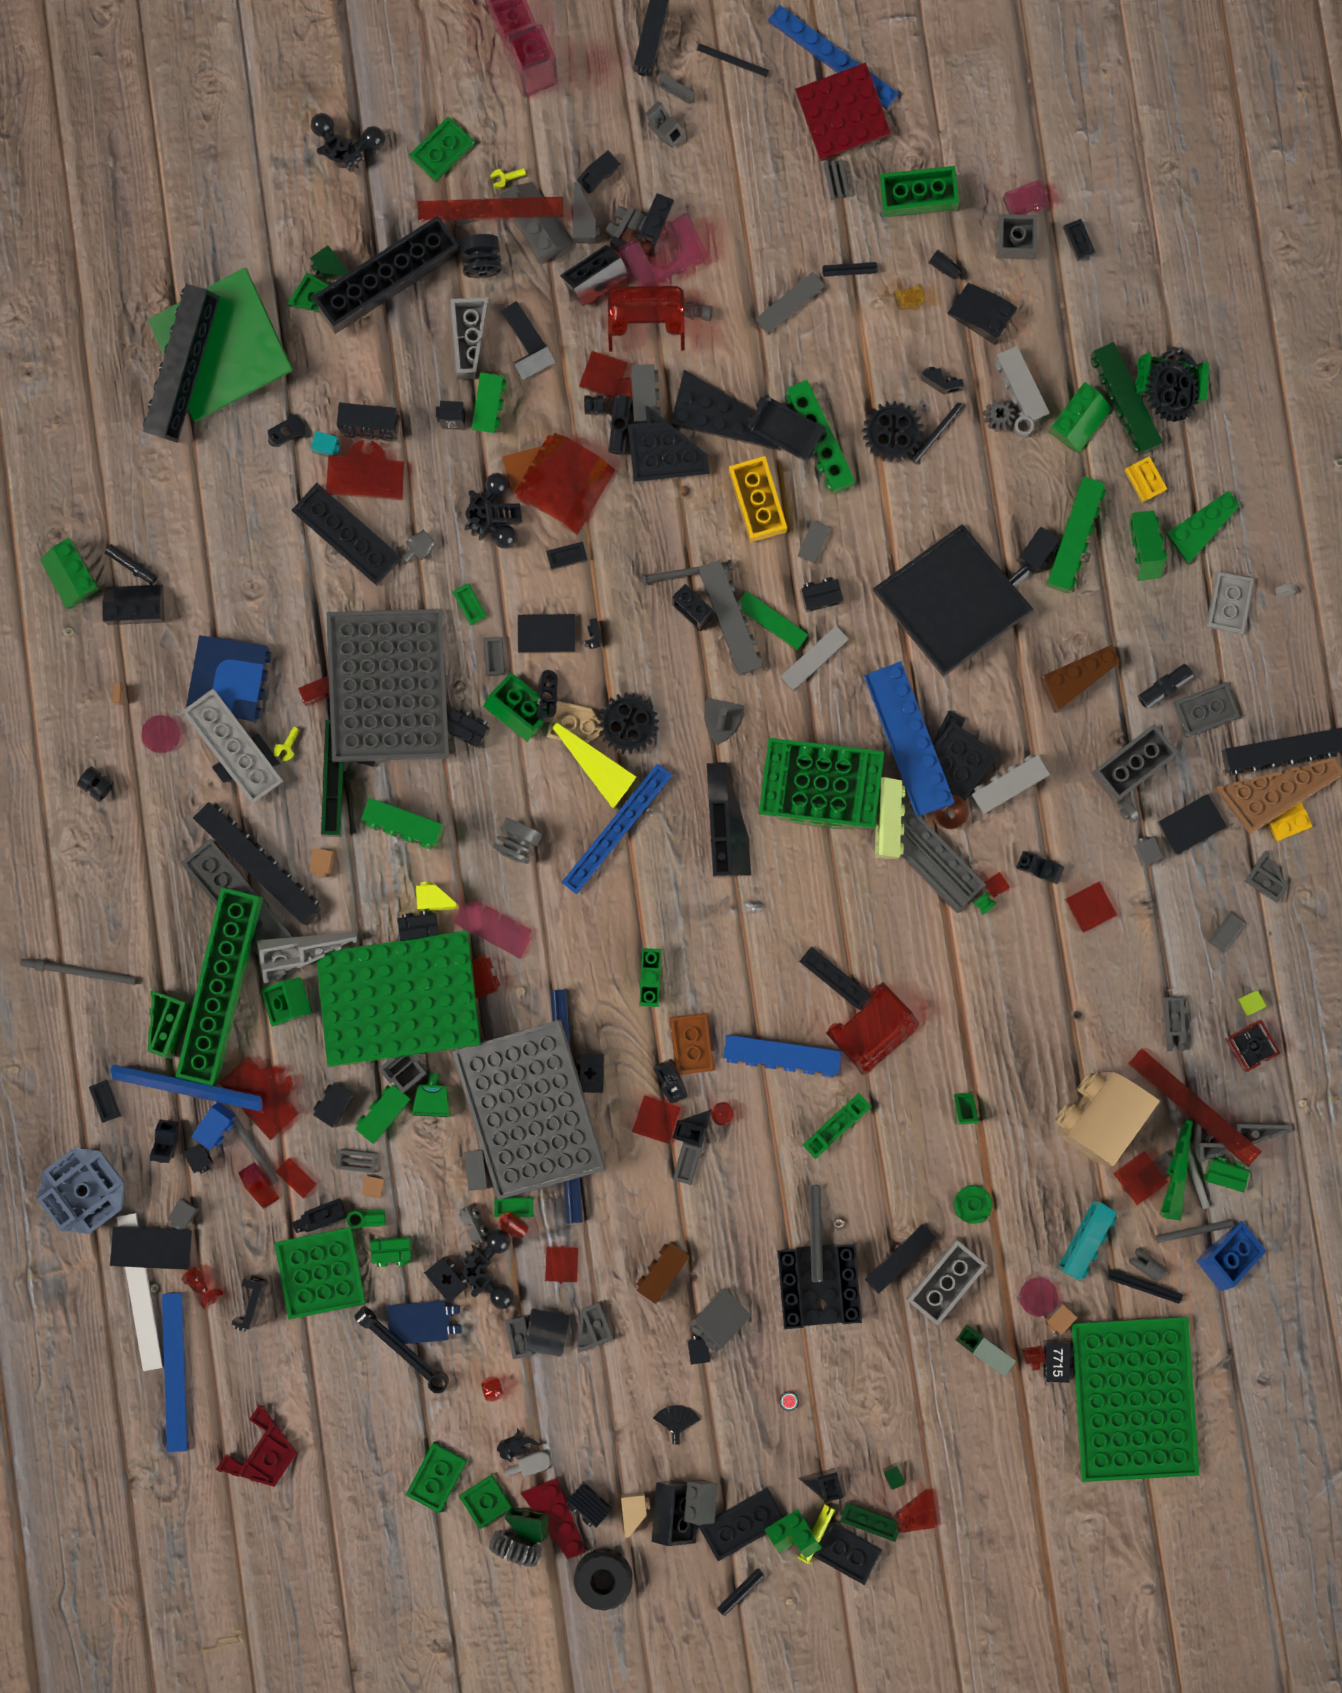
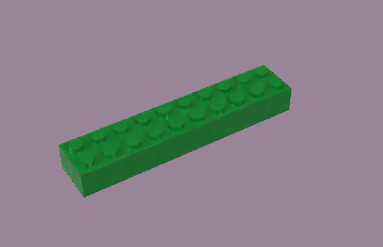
M221 887L175 1077L211 1086L219 1083L263 896Z

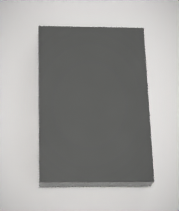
M1227 682L1173 702L1186 738L1241 717Z

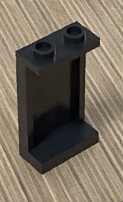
M765 394L764 398L761 397L758 400L756 412L754 414L751 413L746 422L748 430L808 463L824 436L826 427L809 420L772 399L768 394Z

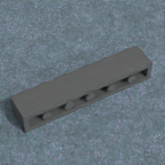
M719 559L699 567V574L738 675L740 676L761 668L762 657L760 652H756L753 645H756L753 634L749 635L747 627H749L746 616L742 617L740 613L742 606L739 598L735 599L734 597L735 587L732 580L728 581L727 579L728 569L726 564L721 563Z

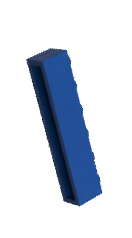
M726 1035L723 1058H727L726 1062L738 1064V1060L746 1061L748 1066L757 1067V1063L765 1064V1068L776 1069V1066H782L784 1071L795 1072L796 1069H803L804 1074L814 1075L815 1071L822 1072V1076L833 1078L834 1074H839L842 1051Z

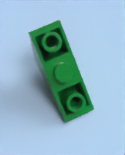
M642 948L639 1006L659 1007L661 949Z

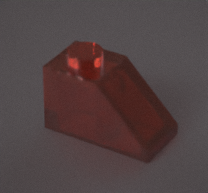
M255 1162L238 1172L245 1189L263 1209L280 1199L265 1173Z

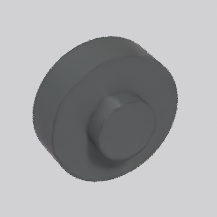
M1123 799L1117 804L1120 809L1119 813L1125 820L1128 819L1134 823L1140 818L1136 808L1127 800Z

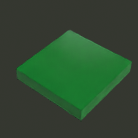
M492 1473L459 1495V1498L479 1529L513 1508Z

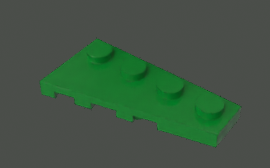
M1229 490L1166 533L1187 565L1240 506Z

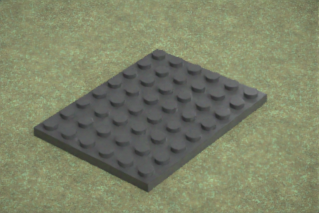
M442 609L326 612L332 762L449 759Z
M561 1019L482 1042L481 1046L452 1051L498 1200L607 1169Z

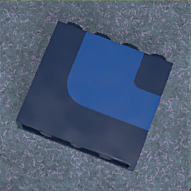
M199 635L186 708L214 688L236 719L257 723V719L261 718L262 708H259L260 701L264 700L265 697L263 684L268 679V670L266 668L267 663L271 662L272 652H269L270 649L264 645Z

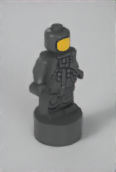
M696 301L676 306L677 311L683 312V316L694 320L693 317L696 316L704 321H711L713 306H696Z

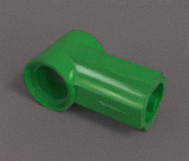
M385 1209L353 1210L347 1216V1224L354 1229L386 1226ZM353 1214H358L361 1217V1222L357 1225L353 1224L350 1220Z

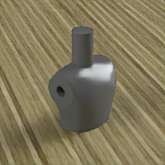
M423 529L406 541L410 550L402 558L405 562H408L414 556L423 560L437 544Z

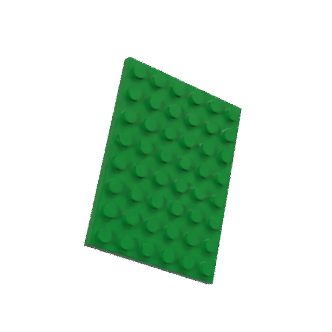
M468 931L353 947L338 951L333 950L325 953V957L317 960L328 1068L481 1046Z
M1188 1317L1072 1323L1071 1338L1081 1481L1095 1482L1200 1476Z

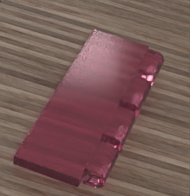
M470 898L468 903H463L453 923L519 959L522 958L531 941L529 937L531 929L519 924L517 930L513 929L516 921L505 915H502L500 921L496 920L500 913L488 906H485L483 912H481L480 909L483 903L473 898Z

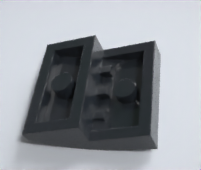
M532 1309L530 1311L529 1328L525 1333L524 1350L561 1357L570 1316Z

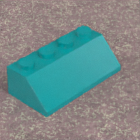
M1093 1200L1057 1269L1079 1281L1082 1278L1085 1279L1089 1272L1088 1266L1090 1262H1094L1098 1256L1099 1251L1097 1249L1099 1245H1103L1108 1237V1234H1106L1108 1228L1113 1227L1117 1220L1115 1216L1117 1212L1101 1202Z

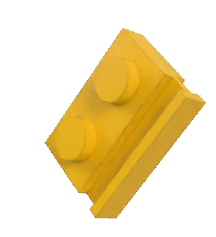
M1150 456L1124 470L1141 503L1167 490Z
M1302 802L1269 822L1268 825L1276 842L1313 827Z

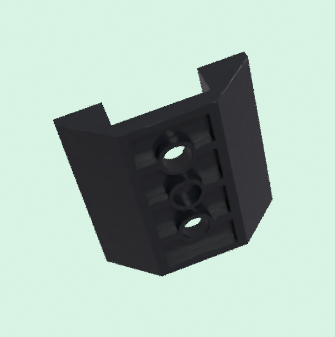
M855 1244L822 1245L823 1282H812L811 1246L777 1250L784 1329L834 1323H862ZM818 1299H823L826 1303L825 1308L822 1310L815 1308V1302Z

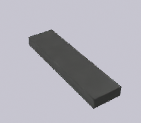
M814 272L810 273L760 314L755 321L768 335L825 288V285Z

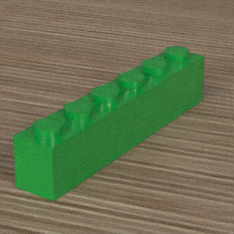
M1085 476L1081 479L1045 585L1046 587L1064 593L1074 589L1077 581L1074 578L1075 573L1080 571L1083 563L1080 560L1081 555L1086 553L1089 543H1086L1087 537L1092 535L1095 527L1092 525L1093 519H1097L1101 509L1098 507L1099 501H1103L1106 490H1104L1105 483Z

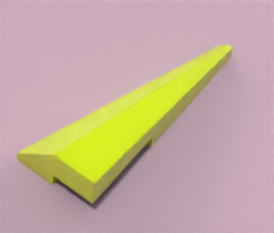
M556 723L553 730L558 734L565 746H567L609 805L614 808L631 786L636 776Z

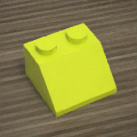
M421 882V886H416L417 909L419 911L459 909V905L438 886L434 885V883Z

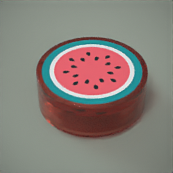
M785 1391L781 1394L779 1403L783 1410L793 1411L798 1407L799 1399L793 1391Z

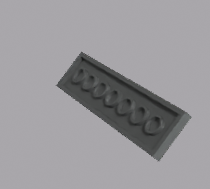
M209 839L181 862L183 867L216 906L221 887L258 895L212 839ZM264 901L262 902L251 947L257 955L256 940L293 937ZM294 968L286 971V974L283 976L277 975L275 977L280 981Z

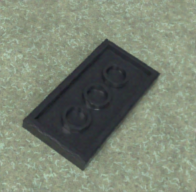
M113 1226L110 1266L189 1270L192 1230Z
M766 1487L716 1515L715 1523L699 1525V1528L717 1561H720L766 1535L767 1533L764 1529L782 1519L783 1515Z

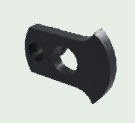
M289 413L287 420L267 431L269 444L272 447H279L296 437H305L304 423L299 417ZM284 427H288L291 429L292 433L290 435H284L282 434L281 429Z

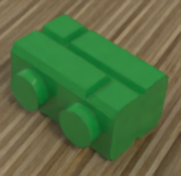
M1221 1157L1208 1160L1203 1181L1239 1192H1245L1250 1170L1245 1169V1164L1234 1162V1165L1226 1163L1227 1159Z
M411 1236L370 1240L371 1263L377 1264V1267H386L389 1262H396L397 1266L408 1265V1261L412 1260Z

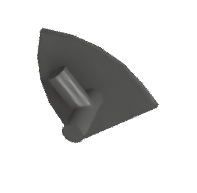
M707 698L704 719L708 733L716 745L734 733L743 714V705Z

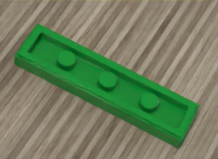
M746 591L740 599L742 606L740 611L796 651L807 638V633Z

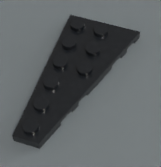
M683 370L671 420L672 426L781 451V448L748 430L746 422L751 413L754 414L755 412L686 370Z

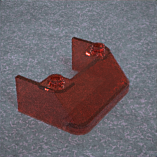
M627 286L611 288L608 292L609 352H613V336L624 335L627 332L628 324L665 323V329L669 334L681 336V351L685 350L684 292L682 288L678 286Z

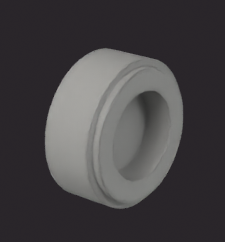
M1285 584L1275 589L1277 597H1286L1296 592L1293 584Z

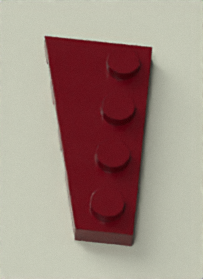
M557 1477L520 1492L533 1511L548 1513L549 1534L567 1559L586 1552Z

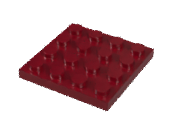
M866 62L795 89L820 161L891 135Z

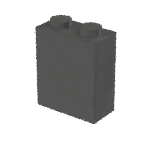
M723 1288L716 1293L689 1325L692 1327V1331L705 1341L708 1348L717 1352L727 1344L752 1315Z

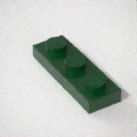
M849 1502L845 1503L840 1517V1522L893 1542H896L902 1525L897 1520Z

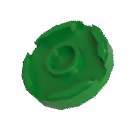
M968 1185L961 1188L954 1198V1210L957 1216L969 1224H978L985 1221L993 1208L990 1194L984 1188L977 1185Z

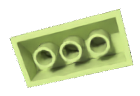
M881 777L876 814L875 858L898 859L900 854L903 855L904 844L900 843V837L904 835V824H901V816H904L905 805H901L902 797H905V786H902V780Z

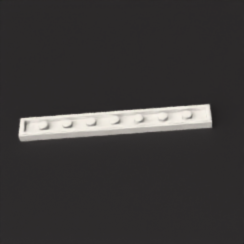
M137 1213L117 1217L118 1227L140 1228ZM125 1267L143 1371L163 1368L147 1268Z

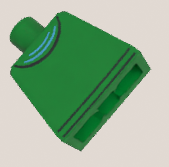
M428 1073L427 1085H418L412 1116L450 1117L447 1086H439V1074Z

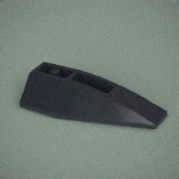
M726 762L706 763L713 878L751 876L749 836Z

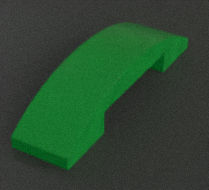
M860 1093L856 1094L802 1146L816 1160L852 1124L872 1108L871 1105Z

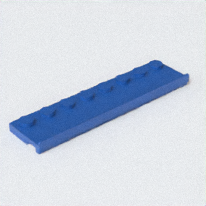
M900 661L863 675L916 817H921L924 814L955 804L902 662Z

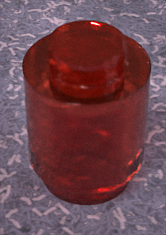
M512 1212L504 1213L499 1220L500 1228L514 1238L521 1239L528 1232L529 1227L526 1225V1222Z

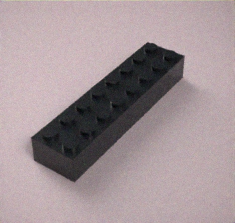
M437 215L313 295V303L334 334H336L460 254V245Z
M187 283L180 294V305L175 311L176 318L174 325L170 328L169 343L166 344L164 349V360L159 366L160 374L154 384L153 398L149 401L148 415L143 422V432L176 443L179 441L220 300V296L211 291Z

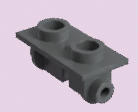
M475 1203L460 1209L459 1216L464 1226L469 1224L472 1226V1228L467 1230L471 1242L478 1245L486 1241L489 1229L484 1224L481 1212Z

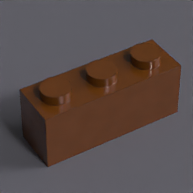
M672 1242L669 1245L666 1243L659 1251L661 1254L657 1261L653 1259L647 1269L650 1271L647 1276L642 1275L636 1283L639 1286L637 1291L654 1304H657L690 1257L688 1253Z

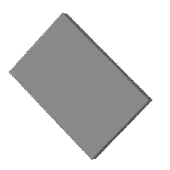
M1220 571L1216 572L1206 623L1207 628L1241 635L1245 634L1255 578Z

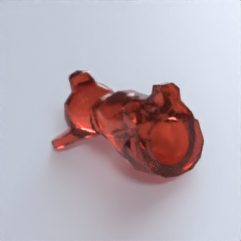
M196 1267L189 1269L181 1278L184 1284L189 1285L195 1293L201 1295V1306L203 1309H206L208 1305L214 1304L218 1296L223 1295L221 1289H208L201 1277V1272Z

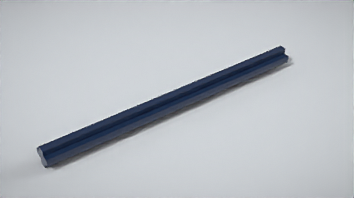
M566 989L551 990L552 1022L561 1019L570 1048ZM579 1177L564 1182L567 1224L583 1222Z

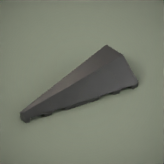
M1192 1123V1144L1198 1162H1204L1222 1154L1292 1132V1125Z

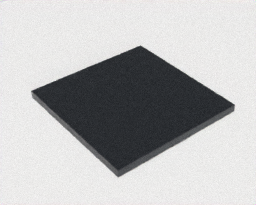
M963 524L872 590L943 678L1034 611Z

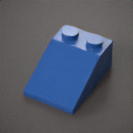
M1240 1221L1211 1245L1196 1262L1220 1291L1234 1288L1265 1254L1266 1249L1245 1223Z

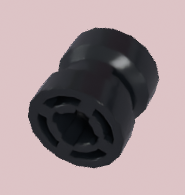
M584 395L585 415H590L591 413L604 414L603 395H597L596 397ZM592 400H594V409H592Z

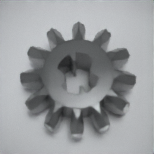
M1003 399L1000 400L999 404L996 400H993L992 405L987 404V410L983 412V415L986 416L984 423L990 422L988 425L989 429L995 426V432H998L999 427L1002 431L1006 430V426L1011 427L1013 424L1011 421L1015 420L1016 417L1012 414L1015 409H1009L1011 403L1008 402L1004 405ZM1000 412L1002 414V417L1000 416V418H997L996 415Z

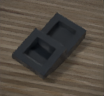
M672 1059L654 1066L653 1070L663 1084L661 1089L671 1104L688 1096L682 1078Z

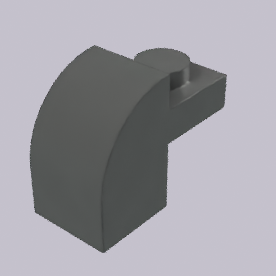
M659 101L645 113L649 121L648 126L671 148L685 136L680 124L669 117L663 104Z

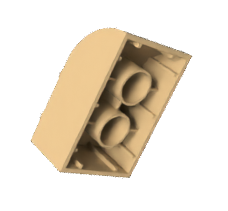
M1089 1072L1077 1088V1091L1083 1095L1078 1104L1071 1106L1067 1103L1055 1118L1054 1122L1060 1126L1056 1135L1093 1162L1114 1166L1160 1100L1115 1072H1096L1095 1074Z

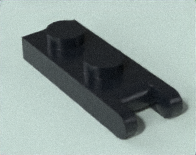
M656 193L638 235V241H641L645 235L653 238L651 246H656L674 204L673 199Z

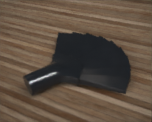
M683 1406L666 1407L653 1417L654 1420L672 1432L673 1445H680V1433L700 1421L696 1413Z

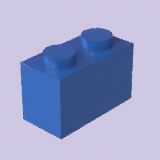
M217 1102L211 1106L191 1137L209 1150L215 1146L219 1147L225 1139L223 1137L226 1131L229 1132L234 1126L233 1120L237 1115Z

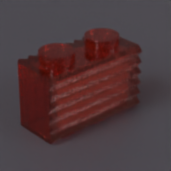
M484 954L471 959L476 999L498 992V987L501 984L498 976H493L491 971L494 968L491 958H487Z

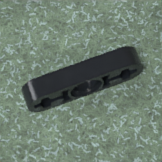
M552 670L543 671L539 678L537 716L543 722L552 721L557 709L558 677ZM546 677H548L549 681H551L549 686H547L548 680L546 679ZM543 693L551 694L552 699L544 698ZM546 706H548L547 712L549 713V715H547L544 711Z

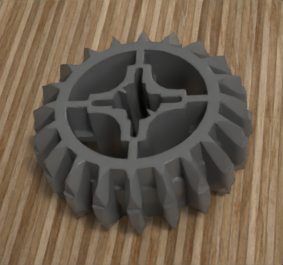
M495 1531L489 1545L492 1553L520 1566H536L541 1557L542 1548L538 1544L524 1541L518 1534L512 1532Z

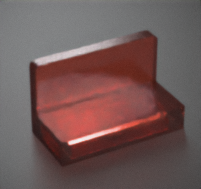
M329 676L298 688L305 706L330 697Z

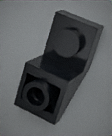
M608 150L590 164L577 181L589 194L593 193L604 179L612 176L621 163Z
M926 368L920 376L921 381L943 395L962 391L964 387L963 379L957 380L956 377L949 378L944 382L941 368Z
M1026 851L1022 852L1016 869L1053 884H1058L1065 868L1060 864L1047 861L1036 854Z

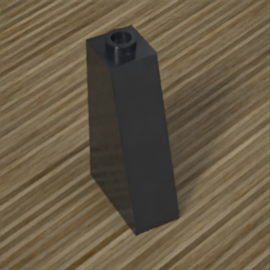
M649 0L634 62V72H637L640 76L653 75L669 17V0Z

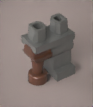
M618 206L614 217L620 219L621 223L617 225L610 221L606 232L612 237L615 236L629 245L640 248L641 253L648 256L653 247L651 246L653 238L644 235L643 237L649 240H646V242L637 240V235L640 233L647 216L632 207L626 209Z

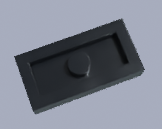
M1082 219L1063 226L1077 262L1095 255V249Z

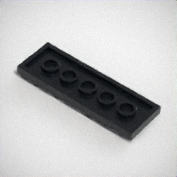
M317 482L291 510L376 586L402 559L399 554Z

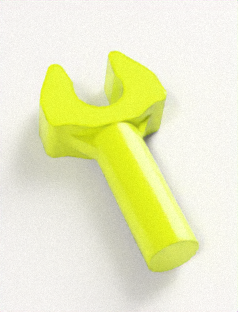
M524 168L509 173H503L500 169L493 171L490 177L491 179L501 178V181L494 183L493 186L495 189L502 190L506 188L505 185L509 180L526 176Z
M293 727L285 743L276 744L274 756H279L282 750L285 751L283 762L290 760L294 756L291 746L300 729Z

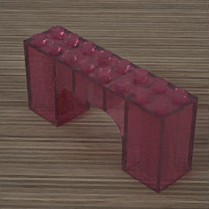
M484 0L523 97L557 85L556 57L542 24L536 25L527 0Z

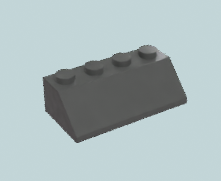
M533 182L515 185L500 195L502 205L541 264L573 245Z

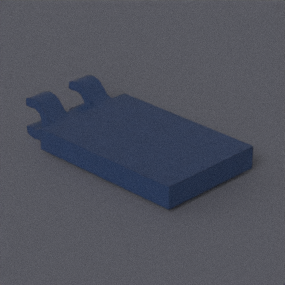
M446 1300L387 1305L389 1331L404 1344L449 1340L448 1334L462 1333L461 1324L450 1325L449 1315L460 1313V1305L446 1306Z

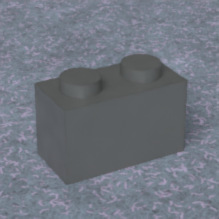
M706 1480L687 1481L685 1522L697 1525L715 1523L718 1483Z

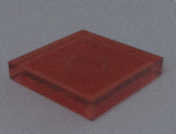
M592 351L579 387L615 399L628 364L627 362Z
M1100 881L1065 899L1082 933L1117 916Z
M644 1095L632 1132L669 1144L681 1107Z
M1144 1150L1113 1173L1136 1205L1168 1183Z

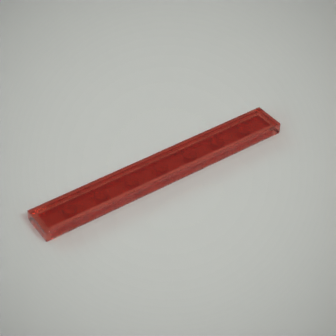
M561 196L418 201V220L430 221L437 215L442 221L563 217L564 198Z
M1142 1048L1128 1063L1247 1167L1260 1155L1261 1150Z

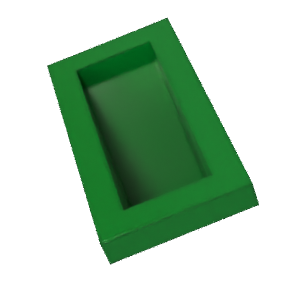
M973 1093L954 1094L956 1124H978L979 1120Z

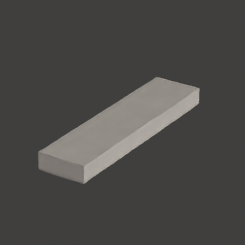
M835 626L780 678L794 691L849 639Z

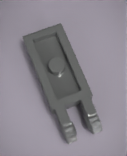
M1163 997L1167 1051L1173 1050L1172 1036L1178 1035V1048L1180 1051H1184V1035H1186L1184 997Z

